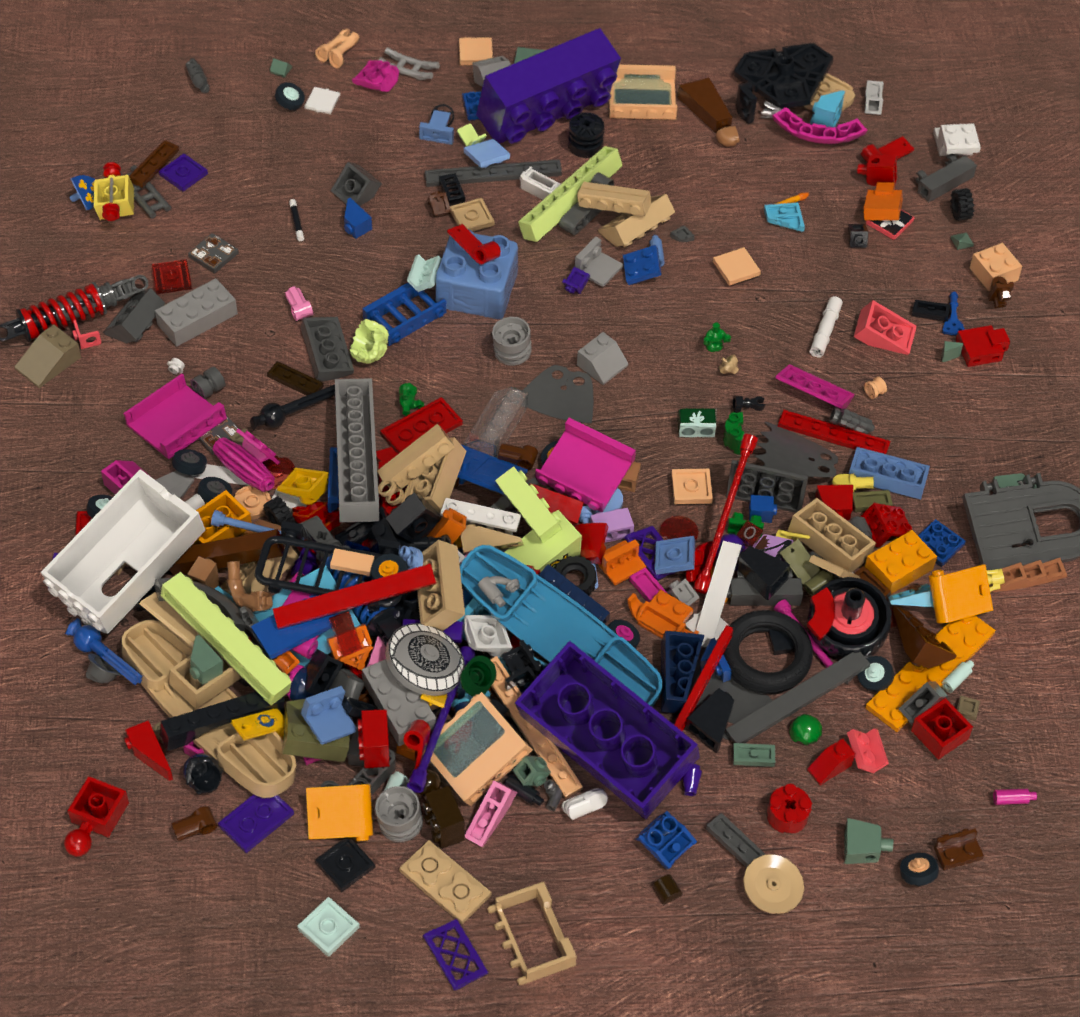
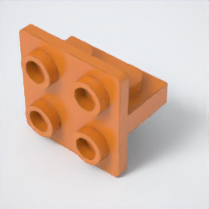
M624 540L608 548L603 556L602 565L598 564L614 585L629 579L631 575L646 567L638 556L640 545L636 540L631 542Z

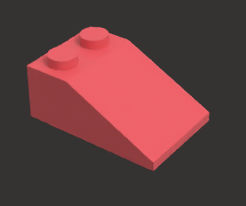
M872 300L860 311L854 337L868 346L908 355L910 354L917 326Z

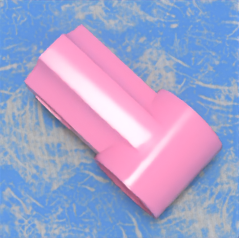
M290 287L285 292V297L291 306L294 320L298 321L313 316L312 306L308 300H305L300 288Z

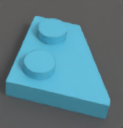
M799 203L764 206L768 223L801 232L804 231L805 226Z

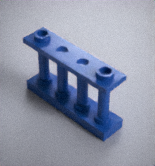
M406 283L362 308L363 320L369 319L383 325L388 331L387 345L390 346L431 321L442 317L446 313V300L443 299L436 303L425 293V290L417 292L409 283ZM419 296L429 308L421 311L411 299ZM405 304L415 316L407 320L396 308ZM391 313L401 324L392 328L381 316Z

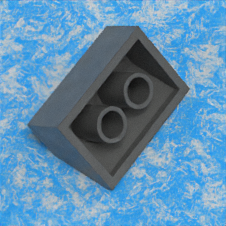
M151 288L135 294L128 300L103 333L126 344L133 341L137 342L142 338V332L153 324L152 320L156 318L155 310L164 306L165 302Z

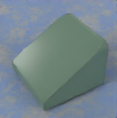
M945 341L942 350V362L960 357L963 343Z

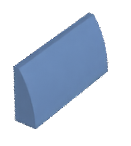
M857 447L849 474H854L856 477H874L875 488L889 490L890 492L921 500L930 466Z

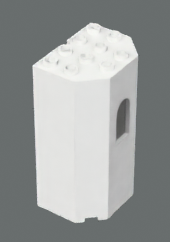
M140 469L41 571L44 577L43 582L49 587L48 591L54 597H58L68 607L67 610L74 617L78 615L82 618L81 621L85 625H91L98 631L108 634L154 586L155 580L160 579L205 531L200 514L176 495L169 493L164 486ZM124 563H127L137 571L132 579L115 596L109 597L102 593L103 585Z

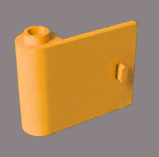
M986 564L951 573H946L944 570L932 571V575L928 576L936 623L953 622L993 611Z
M370 784L306 788L309 839L356 837V841L369 840V836H373Z

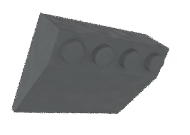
M736 460L731 462L726 497L730 491L729 489L739 461ZM746 463L735 499L750 502L751 495L774 496V504H777V509L794 513L802 509L808 476Z

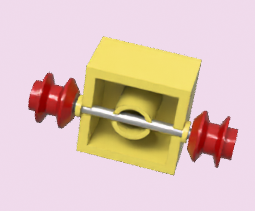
M115 162L106 163L103 166L104 179L94 180V208L99 219L115 221L121 216L134 215V187L129 175L121 176L119 164Z

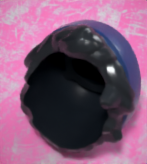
M202 753L192 755L187 759L183 767L186 785L195 789L197 794H206L216 790L220 785L223 769L218 765L219 761Z

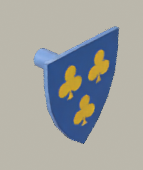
M80 175L71 178L77 193L71 195L70 200L75 202L81 199L87 211L94 207V180L96 179Z

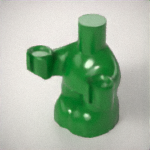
M715 322L713 327L706 333L703 345H706V349L710 352L721 351L723 349L722 340L724 343L731 342V335L726 334L725 331L720 329V324Z
M410 383L402 384L399 387V403L403 408L402 414L405 416L410 414L411 409L424 407V402L421 400L415 401L417 387Z

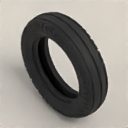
M759 610L740 616L730 625L733 628V636L723 655L731 669V678L742 687L757 693L777 694L792 689L808 674L813 660L812 643L805 629L796 620L780 612ZM769 629L783 632L792 639L795 658L787 668L778 672L756 670L750 667L740 655L739 645L742 640L752 633L769 632Z

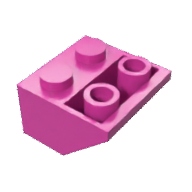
M116 460L104 468L101 474L104 485L116 495L140 469L143 472L145 471L134 461Z

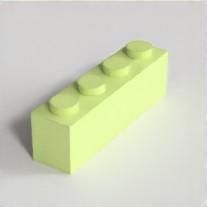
M512 467L495 481L542 543H544L561 530L559 525L561 520L555 512H549L548 508L550 506L544 498H538L537 494L539 492L534 485L526 483L528 478L522 470L518 472L515 467Z

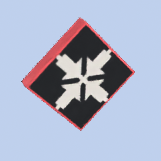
M901 210L899 220H866V224L895 240L914 221V217Z

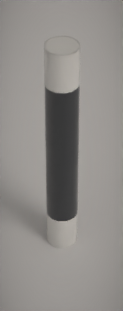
M291 199L289 204L297 240L303 241L304 235L295 199Z

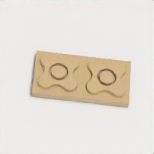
M430 840L399 868L405 877L461 924L492 896L490 890Z

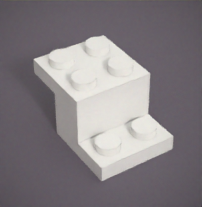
M974 124L941 125L940 128H934L933 133L939 156H948L950 154L961 156L980 153L981 146Z

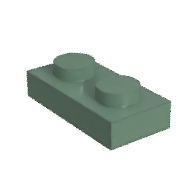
M734 743L733 765L775 767V745Z

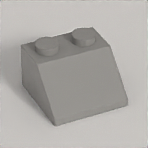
M604 332L581 348L577 355V366L602 385L606 384L628 366V362L617 342Z

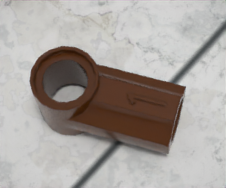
M503 443L499 449L498 459L516 463L520 467L531 470L537 458L538 450L531 445H525L521 448Z
M208 806L200 807L191 816L171 823L178 841L198 833L202 835L210 834L217 828V823Z

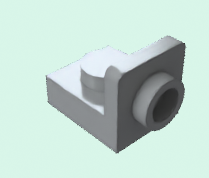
M686 579L680 582L675 580L668 586L669 590L667 593L688 606L700 598Z

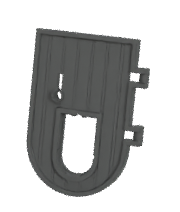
M1037 473L1034 477H1030V474L1026 475L1023 478L1024 485L999 488L997 479L988 484L986 481H983L978 492L965 493L962 496L980 565L986 564V570H994L1020 562L1022 565H1026L1039 560L1045 563L1060 558L1062 563L1080 558V526L1076 532L1041 537L1034 515L1037 512L1070 509L1077 514L1080 520V488L1063 481L1043 482L1041 474ZM989 491H993L994 495H989ZM1020 544H1021V546H1022V547L1012 548V546H1014V545H1020Z

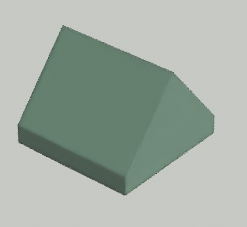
M273 58L270 73L286 77L292 69V65Z

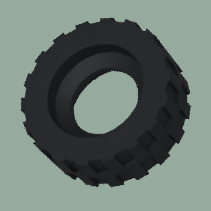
M568 556L556 564L554 569L564 577L572 570L581 571L585 579L577 587L588 596L595 590V584L597 583L596 571L590 560H587L585 557Z

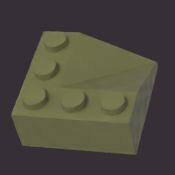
M305 699L286 701L282 754L344 762L349 750L350 735L323 745L320 744L301 715Z

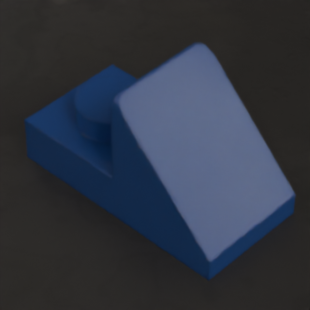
M715 638L710 640L700 662V671L703 670L717 643ZM722 655L715 669V674L717 677L720 676L723 682L731 680V669L724 655Z

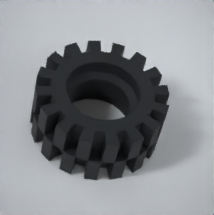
M970 189L953 190L950 196L952 198L950 199L952 204L950 206L953 217L957 221L972 219L974 215V199Z
M279 496L263 505L265 515L268 516L267 519L271 523L280 526L283 521L296 523L292 512L289 510L290 508L286 506L285 501L283 502V499Z

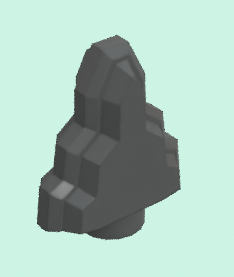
M834 408L831 412L829 421L832 424L865 434L875 429L872 420L850 410Z

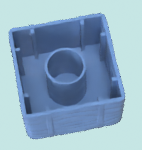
M469 230L482 244L494 241L501 249L499 258L484 264H478L449 236L436 273V303L445 299L446 309L502 319L518 274L517 243L502 235L491 237L475 234Z

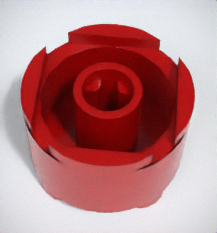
M790 783L777 788L772 793L767 808L769 824L781 833L792 834L801 831L807 824L812 801L805 791Z

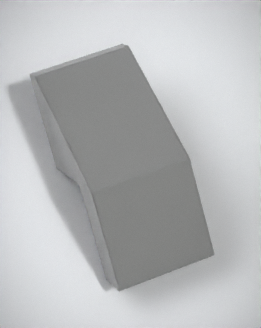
M866 81L864 113L881 115L884 82Z

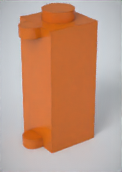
M449 508V510H444L442 513L443 517L427 537L438 538L442 537V535H448L451 544H453L466 529L467 517Z

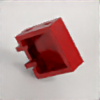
M992 325L960 330L957 332L955 340L958 343H963L961 354L967 367L1002 361L1004 351H1008L1010 339L1005 329L994 330Z

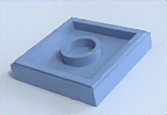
M694 536L656 541V575L694 569Z

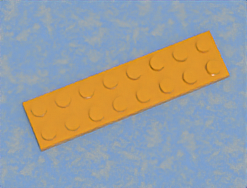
M976 615L949 622L937 634L935 639L940 644L945 642L957 655L956 658L929 669L924 666L917 667L909 661L894 676L891 685L885 690L879 691L866 704L865 709L895 732H898L908 722V719L899 708L926 682L936 681L942 688L943 684L941 682L961 662L970 660L995 634L996 630Z

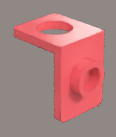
M73 320L75 330H72L74 340L79 341L81 349L101 344L99 331L80 335L77 322ZM89 337H96V340L93 342L86 341Z

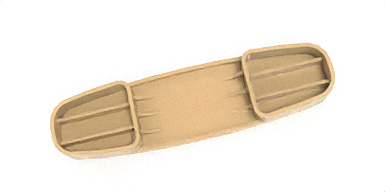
M145 620L124 632L122 636V657L126 663L143 676L141 678L142 686L170 718L237 698L227 688L198 709H195L170 685L169 675L171 668L192 654L193 647L162 622ZM227 723L193 740L200 749L204 750L206 755L219 761V767L255 796L262 798L274 797L287 790L294 782L296 759L293 755L282 754L283 740L276 732L243 740L233 725Z

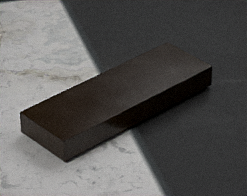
M279 361L267 372L268 378L306 396L320 391L324 387L323 382Z

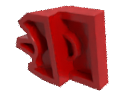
M316 501L312 505L292 508V516L299 524L314 516H318L330 532L342 523L339 521V511L334 510L328 513L327 502Z

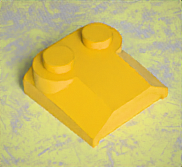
M294 468L291 474L277 487V491L299 497L301 503L312 505L327 490L329 473Z

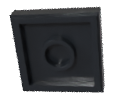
M345 837L315 859L317 866L341 893L375 868L374 862L351 837Z

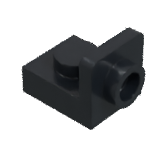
M848 224L850 247L866 248L869 232L866 224Z

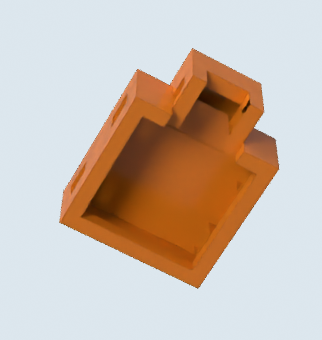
M877 182L876 190L867 191L864 204V220H899L903 203L902 190H895L894 182Z

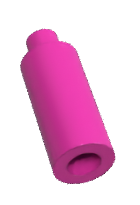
M1029 789L994 790L993 792L995 805L1029 804L1030 800L1037 799L1036 792H1029Z

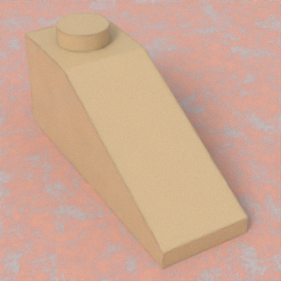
M474 524L467 525L461 534L463 553L465 555L481 545H491L499 550L523 545L520 537Z

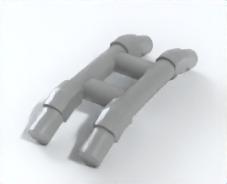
M389 47L384 51L392 59L399 61L397 65L390 62V65L397 66L399 73L418 80L433 78L432 72H420L419 69L421 67L426 70L440 67L439 62L418 60L393 51ZM405 63L414 65L412 70L404 68Z

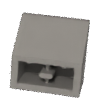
M504 56L473 62L474 82L483 87L486 75L510 66V61Z

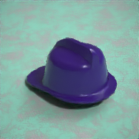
M305 548L298 555L299 558L292 567L291 576L299 571ZM310 549L302 572L304 575L318 568L316 554Z

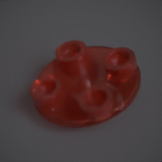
M684 516L670 517L662 523L660 528L663 540L694 536L696 543L699 534L695 522Z

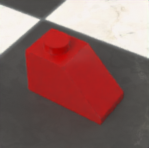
M842 738L826 748L808 767L807 771L819 785H822L851 767L856 753Z

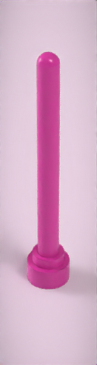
M786 599L781 600L775 605L774 610L776 612L791 617L801 625L792 614L791 605ZM807 632L812 643L813 652L826 667L834 664Z

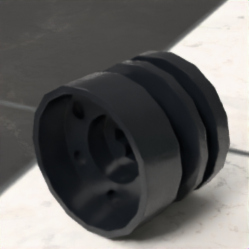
M580 113L571 118L568 147L571 153L581 158H591L603 148L604 121L601 117L593 113Z

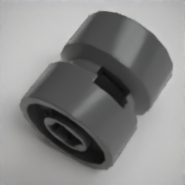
M214 366L204 371L203 375L199 374L190 381L193 390L204 399L210 397L213 391L218 392L226 386L222 374Z

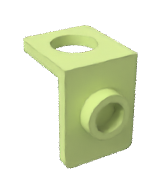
M467 124L457 130L466 147L483 142L487 136L486 134L478 136L471 124Z

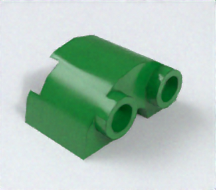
M743 412L730 413L729 418L726 420L723 442L725 447L728 446L733 450L734 454L740 455L741 440L744 431H742Z

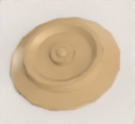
M763 855L754 859L746 868L743 878L744 889L749 900L760 910L770 914H784L794 909L801 901L804 892L803 877L798 868L787 858L778 855Z

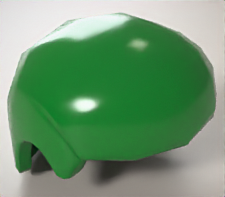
M802 714L796 717L789 726V735L794 742L799 741L806 746L819 740L822 736L823 728L817 718Z

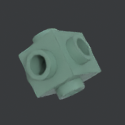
M525 756L513 769L524 786H540L551 773L546 761L541 757Z

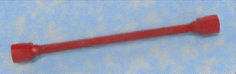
M743 434L740 447L741 457L707 556L706 565L701 574L698 575L693 589L701 594H707L711 582L710 571L730 515L731 506L734 502L745 469L744 467L748 460L747 458L753 453L758 442V438L751 434Z

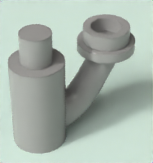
M501 576L483 578L478 583L479 588L492 604L496 603L500 608L506 602L503 600V594L496 584L506 585L505 589L511 593L520 587L518 579L511 580Z

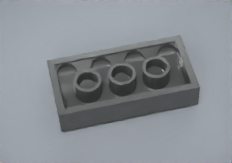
M338 317L303 318L301 331L315 379L328 381L354 373Z

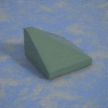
M967 232L950 237L957 250L974 246Z

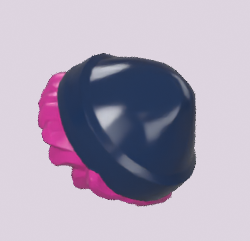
M297 665L290 672L289 678L292 683L290 691L287 693L290 701L313 696V694L306 691L307 667Z

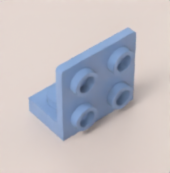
M342 686L305 698L301 715L322 745L357 731V727L341 705L345 695V690Z

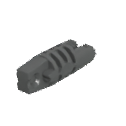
M191 58L186 62L191 81L202 93H208L210 87L205 73L197 60Z

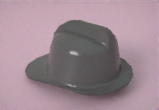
M92 653L88 654L90 663L86 672L87 678L103 684L113 681L117 675L123 676L100 656Z

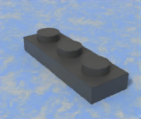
M722 813L706 825V830L746 868L754 859L766 855Z

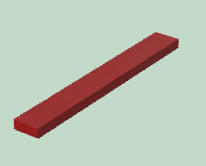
M430 563L273 609V613L279 630L436 585V580Z

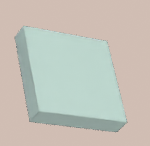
M329 897L297 926L298 930L328 957L360 928L359 923Z

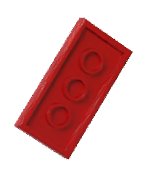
M440 397L381 429L380 434L395 452L400 453L436 424L447 434L463 425V420Z

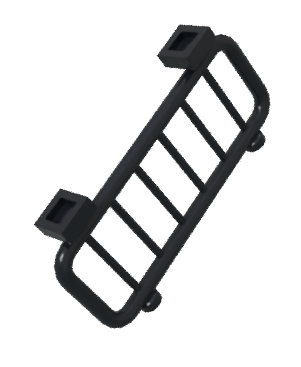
M283 521L281 536H272L265 540L254 576L260 584L269 586L268 590L274 594L280 593L281 589L322 595L339 590L344 571H340L335 590L319 587L328 554L334 553L335 548L372 555L375 561L384 554H394L400 557V542L380 539L379 553L302 540V524ZM275 543L285 544L276 578L264 577L263 570L271 546ZM289 546L305 548L295 583L279 580ZM309 549L325 552L315 587L299 584ZM360 574L357 584L362 583L364 575ZM402 594L394 596L389 600L383 599L369 603L368 609L378 612L380 607H393L400 602Z

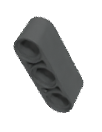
M342 666L330 688L342 686L345 690L344 696L358 700L365 682L349 669Z

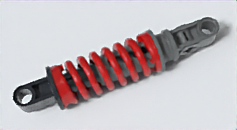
M137 275L111 285L109 282H106L99 287L95 282H92L84 287V291L78 288L74 294L67 292L65 297L58 295L56 301L50 298L47 304L39 302L38 308L35 305H30L29 310L25 308L16 309L17 319L0 324V328L7 331V336L0 338V342H5L24 335L27 342H31V340L40 335L39 329L43 328L45 331L48 329V325L54 324L58 327V324H62L64 328H67V321L71 320L72 324H74L73 320L77 322L76 318L78 317L82 321H86L85 315L87 314L91 318H95V313L97 312L101 315H106L107 307L117 306V301L130 298L146 290L149 285L148 279L143 275ZM138 279L143 282L144 286L142 289L135 286V280Z

